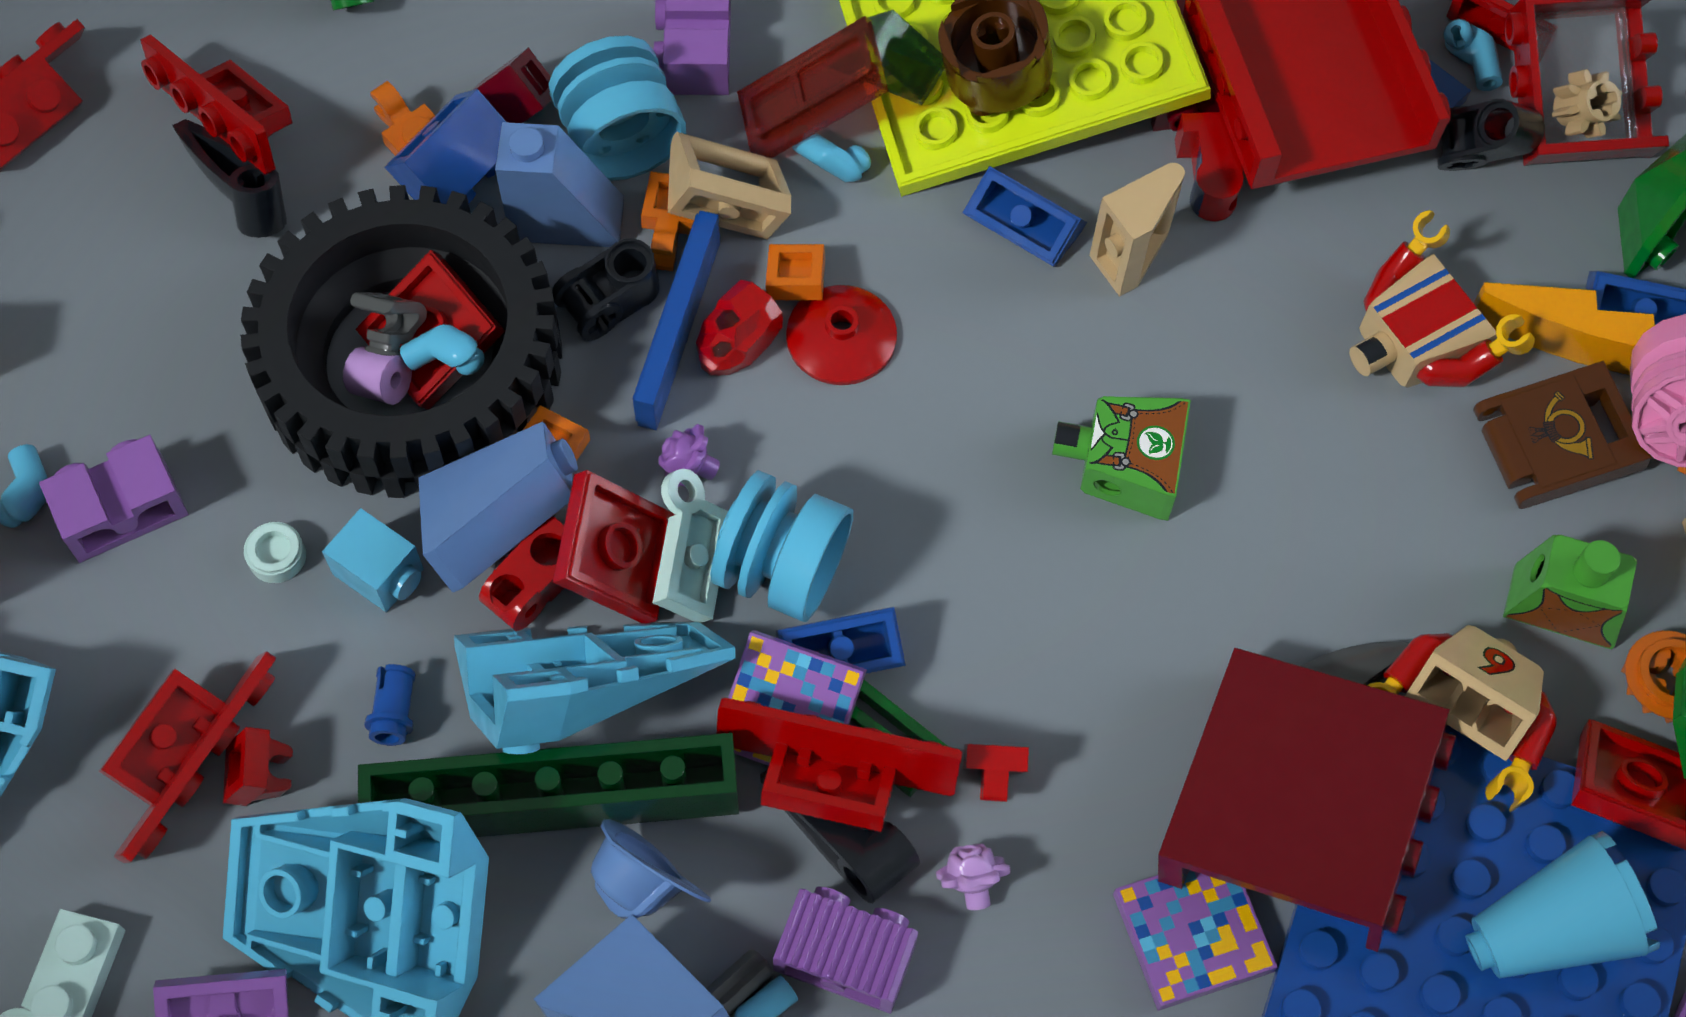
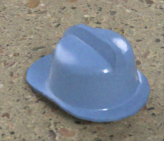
M604 819L602 821L601 829L605 834V838L593 860L591 874L595 880L596 891L615 915L623 919H627L631 914L635 918L650 916L681 891L702 901H711V898L706 893L681 876L672 863L654 845L637 832L611 819Z

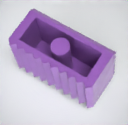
M818 886L814 893L806 889H799L773 957V971L891 1014L915 950L918 931L908 928L910 921L897 912L884 908H875L871 915L866 911L849 906L850 898L834 889Z

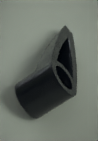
M184 119L172 125L197 166L214 186L233 202L237 227L242 234L261 238L272 236L284 229L287 224L279 173L276 169L265 175L251 162H242L227 142L219 136L212 137L203 126Z
M768 770L760 774L762 784H764ZM785 811L843 879L868 903L873 904L920 864L919 856L910 841L890 822L885 821L882 832Z

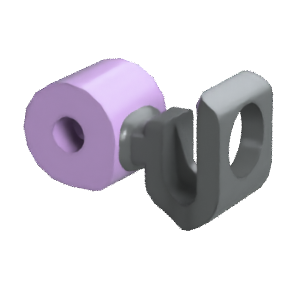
M356 292L350 299L351 305L357 309L384 315L386 325L382 329H367V339L370 340L369 346L355 348L349 354L343 370L345 388L350 394L394 405L405 397L412 377V370L404 363L399 351L400 344L409 342L417 329L425 322L427 318L426 308L422 303L378 292Z

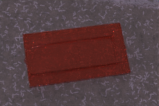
M866 16L860 18L737 91L751 153L773 158L889 92L871 20Z

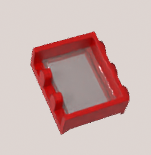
M1519 0L1510 9V13L1507 14L1505 19V38L1509 46L1513 45L1515 66L1511 67L1509 74L1510 93L1513 98H1518L1519 104L1537 110L1543 117L1545 124L1541 143L1532 152L1523 155L1524 166L1539 163L1624 157L1650 158L1669 146L1668 135L1653 136L1651 112L1661 106L1663 93L1660 85L1648 86L1646 60L1657 52L1658 38L1655 32L1644 33L1641 8L1651 0ZM1588 69L1591 75L1605 71L1609 72V81L1614 83L1623 93L1621 95V108L1618 112L1621 115V119L1604 123L1606 134L1592 138H1586L1584 134L1566 136V127L1560 124L1556 117H1552L1551 114L1556 97L1553 89L1569 85L1568 74Z

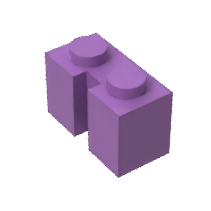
M656 0V30H664V41H654L653 50L658 58L659 67L665 74L667 88L673 95H729L731 0Z
M151 435L138 440L130 439L118 443L110 452L106 453L108 461L88 468L84 463L69 464L59 469L54 476L39 482L62 540L79 563L189 515L168 466Z

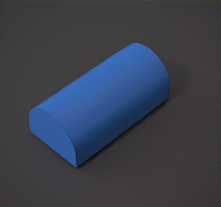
M894 607L776 630V638L867 669L866 674L906 666Z

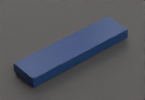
M700 210L699 214L697 213L632 398L635 420L640 427L657 431L720 246L718 214Z

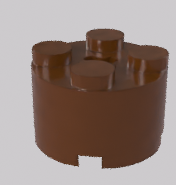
M955 0L953 2L951 12L944 23L943 21L941 22L939 27V45L948 84L955 96L967 105L970 112L979 116L1009 112L1044 96L1050 86L1053 56L1046 13L1039 1Z

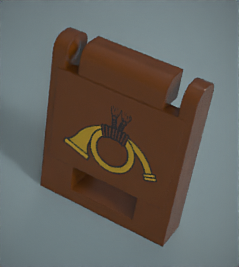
M1604 360L1484 399L1477 403L1473 409L1478 421L1492 419L1484 424L1482 433L1508 489L1530 483L1531 479L1535 483V485L1526 487L1515 494L1514 499L1519 509L1529 508L1645 470L1652 458L1637 441L1632 429V417ZM1599 400L1619 439L1608 444L1590 409Z

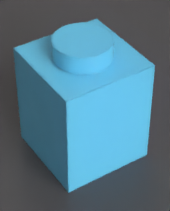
M362 508L356 512L322 551L332 574L386 613L397 600H405L413 593L420 582L421 572L424 570L416 546Z

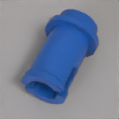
M387 664L385 668L380 666L376 671L377 682L372 714L367 715L364 725L369 730V739L381 745L396 746L403 744L406 740V735L411 734L414 724L409 718V710L416 674L415 671L406 666Z

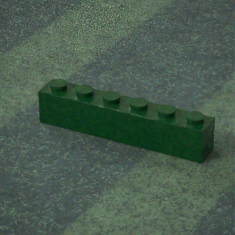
M733 733L547 748L528 754L500 752L358 765V803L407 798L461 812L476 837L600 827L604 819H611L622 824H635L739 814Z

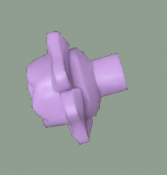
M973 844L964 847H954L948 857L947 865L937 870L936 876L941 881L943 888L955 889L964 893L967 909L982 910L991 905L988 889L999 882L1000 877L1007 876L1011 871L1010 866L1005 864L1003 857L994 856L992 850L984 844Z

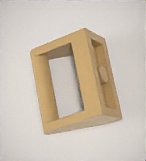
M676 132L672 138L667 213L692 220L695 219L696 214H699L700 210L718 214L719 227L767 240L791 215V193L776 159ZM697 160L759 177V186L701 171Z
M1168 163L1102 197L1089 256L1119 297L1139 286L1169 234L1185 176L1184 168L1178 163Z

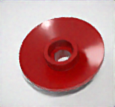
M833 285L823 287L822 300H801L795 306L788 319L786 339L792 359L807 375L827 384L851 385L872 378L889 363L896 347L897 327L890 309L873 293L855 286ZM836 322H847L851 324V327L845 330H839L835 328L832 324Z

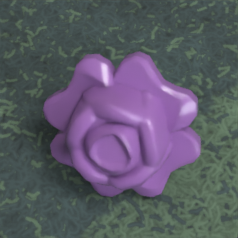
M696 424L692 429L687 428L684 432L674 430L672 436L666 438L662 445V454L658 458L659 466L665 470V476L670 472L684 468L693 471L698 476L707 480H712L715 477L720 461L707 454L708 437L704 436V426Z

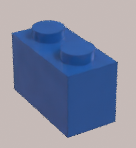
M478 89L456 94L385 166V169L400 185L406 186L407 193L413 200H419L421 186L437 187L442 204L447 203L451 191L467 195L468 203H470L476 195L472 188L484 176L490 178L496 174L495 168L502 122L506 121Z

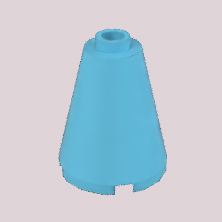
M1603 831L1586 837L1473 917L1471 921L1474 932L1465 935V938L1479 969L1484 971L1491 968L1500 979L1641 957L1660 949L1659 941L1646 937L1647 933L1658 928L1647 897L1632 867L1627 860L1614 864L1605 850L1617 845L1614 840Z

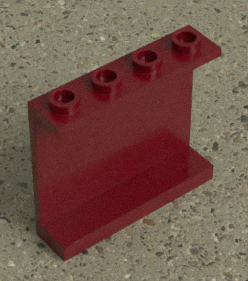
M1234 647L1158 854V882L1182 889L1188 871L1191 870L1369 927L1366 948L1378 952L1384 931L1397 934L1407 897L1396 892L1401 876L1405 875L1414 878L1424 842L1413 837L1418 821L1431 823L1440 792L1439 787L1430 785L1434 769L1447 771L1456 740V735L1445 733L1450 709Z

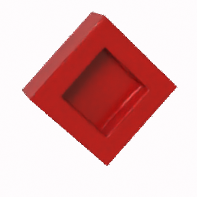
M245 727L233 738L226 748L223 803L247 806L255 800L276 798L283 795L291 788L292 780L273 776L268 770L269 762L276 764L286 763L293 757L292 747L270 738V730Z
M982 744L964 745L963 769L981 770L980 800L1007 802L1009 772H1028L1029 747Z

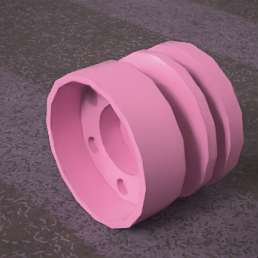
M1686 314L1662 320L1644 332L1632 349L1630 363L1632 429L1637 441L1652 457L1676 467H1686Z

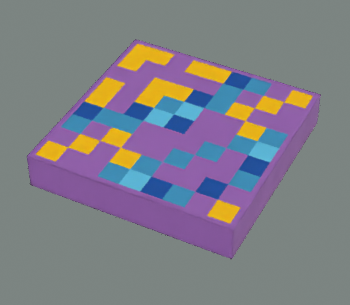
M753 630L749 633L728 698L739 701H752L766 707L803 715H816L825 720L849 725L867 669ZM734 748V753L768 766L770 764L771 756Z
M1189 870L1182 889L1159 882L1158 875L1116 888L1113 893L1158 1011L1274 973L1278 968L1244 887Z

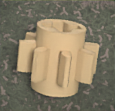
M1588 69L1569 73V85L1553 89L1556 97L1553 103L1552 117H1556L1558 122L1566 127V136L1584 134L1586 138L1605 135L1606 127L1604 123L1621 119V115L1618 112L1621 108L1622 91L1609 81V72L1607 71L1592 75Z

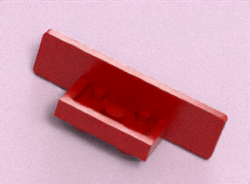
M78 19L66 28L60 22H57L35 41L40 49L25 61L18 54L0 67V170L82 104L83 100L49 64L81 38L85 27Z
M151 34L140 39L146 58L141 62L142 69L147 80L156 90L162 88L173 98L182 112H191L197 117L212 137L219 136L227 142L242 162H251L265 175L276 169L268 138L273 133L293 123L289 106L232 60H228L199 74Z
M268 651L257 656L224 702L178 670L174 669L170 672L99 769L100 773L150 805L115 853L114 857L123 863L132 862L137 854L147 859L168 830L166 826L160 823L174 802L184 807L204 779V776L197 772L200 765L210 751L217 756L223 753L240 729V726L233 722V719L245 702L254 707L272 685L275 676L267 671L275 662V656Z
M722 698L718 708L716 734L733 733L735 749L772 757L762 787L760 805L882 832L894 784L946 796H953L955 794L962 759V751L960 749L943 746L934 741H921L884 733L875 728H862L825 720L816 715H803L766 707L752 701Z

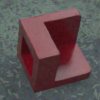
M529 47L490 74L474 88L478 89L503 119L509 123L525 122L541 111L552 100L548 85L551 76Z

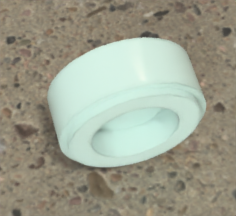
M269 522L257 527L250 533L244 545V558L250 570L258 579L268 583H282L292 579L301 571L306 561V548L299 533L292 526L282 522Z

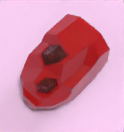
M740 280L718 300L715 309L703 321L696 340L701 368L705 372L713 376L731 375L751 365L771 345L783 327V312L772 296L755 283Z

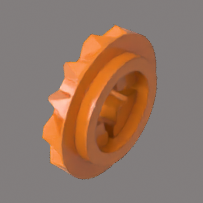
M1656 631L1640 638L1628 650L1629 653L1621 672L1626 675L1628 683L1626 694L1635 696L1642 704L1643 713H1654L1664 717L1667 724L1673 722L1675 689L1672 695H1669L1666 681L1656 677V674H1659L1670 660L1673 676L1676 677V673L1686 658V634L1676 631Z

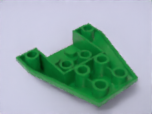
M1686 134L1634 179L1617 208L1624 274L1629 278L1635 279L1649 265L1657 271L1679 248L1674 238L1686 221Z

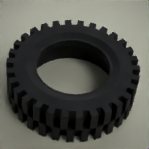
M405 185L389 186L390 200L377 202L374 189L360 191L358 195L362 206L351 210L347 209L343 198L328 203L332 218L324 223L313 211L301 220L306 234L301 240L288 230L277 241L284 257L282 260L269 253L266 254L259 265L266 282L255 279L251 280L247 294L253 307L243 306L241 322L247 333L240 335L242 351L247 360L245 365L274 430L278 431L283 444L292 454L297 451L303 465L314 473L322 466L327 480L340 487L344 485L350 474L356 491L367 495H373L376 481L378 480L382 481L388 498H404L405 482H416L419 491L418 477L517 433V430L522 431L537 412L539 405L550 410L554 402L551 385L559 386L561 368L559 359H563L560 329L548 274L543 262L537 261L534 246L527 237L520 241L517 226L507 217L497 224L494 208L480 201L471 214L467 195L451 191L447 203L442 204L437 187L421 186L419 200H409ZM430 250L441 254L506 330L493 344L490 367L462 394L429 410L407 415L386 416L367 414L349 409L340 401L329 384L327 354L330 342L338 326L355 308L350 303L352 295L356 292L382 293L394 289Z

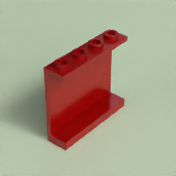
M1186 0L1182 15L1251 190L1437 148L1446 125L1450 122V105L1445 94L1439 93L1431 76L1429 56L1423 48L1419 49L1412 33L1410 13L1406 6L1400 5L1398 0Z

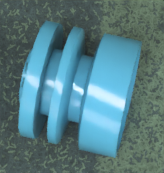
M610 36L587 43L568 54L553 71L548 85L554 106L558 109L561 123L567 128L568 136L610 181L626 180L645 174L665 163L670 158V146L676 132L686 134L685 119L673 93L667 88L665 74L659 67L658 58L654 50L645 40L632 36Z
M757 470L742 488L723 521L710 572L711 583L725 589H730L738 581V594L751 598L760 589L765 580L769 578L771 580L767 597L768 607L800 621L807 622L814 615L835 575L849 538L854 510L814 494L797 515L794 513L797 502V486L785 481L776 490V477Z

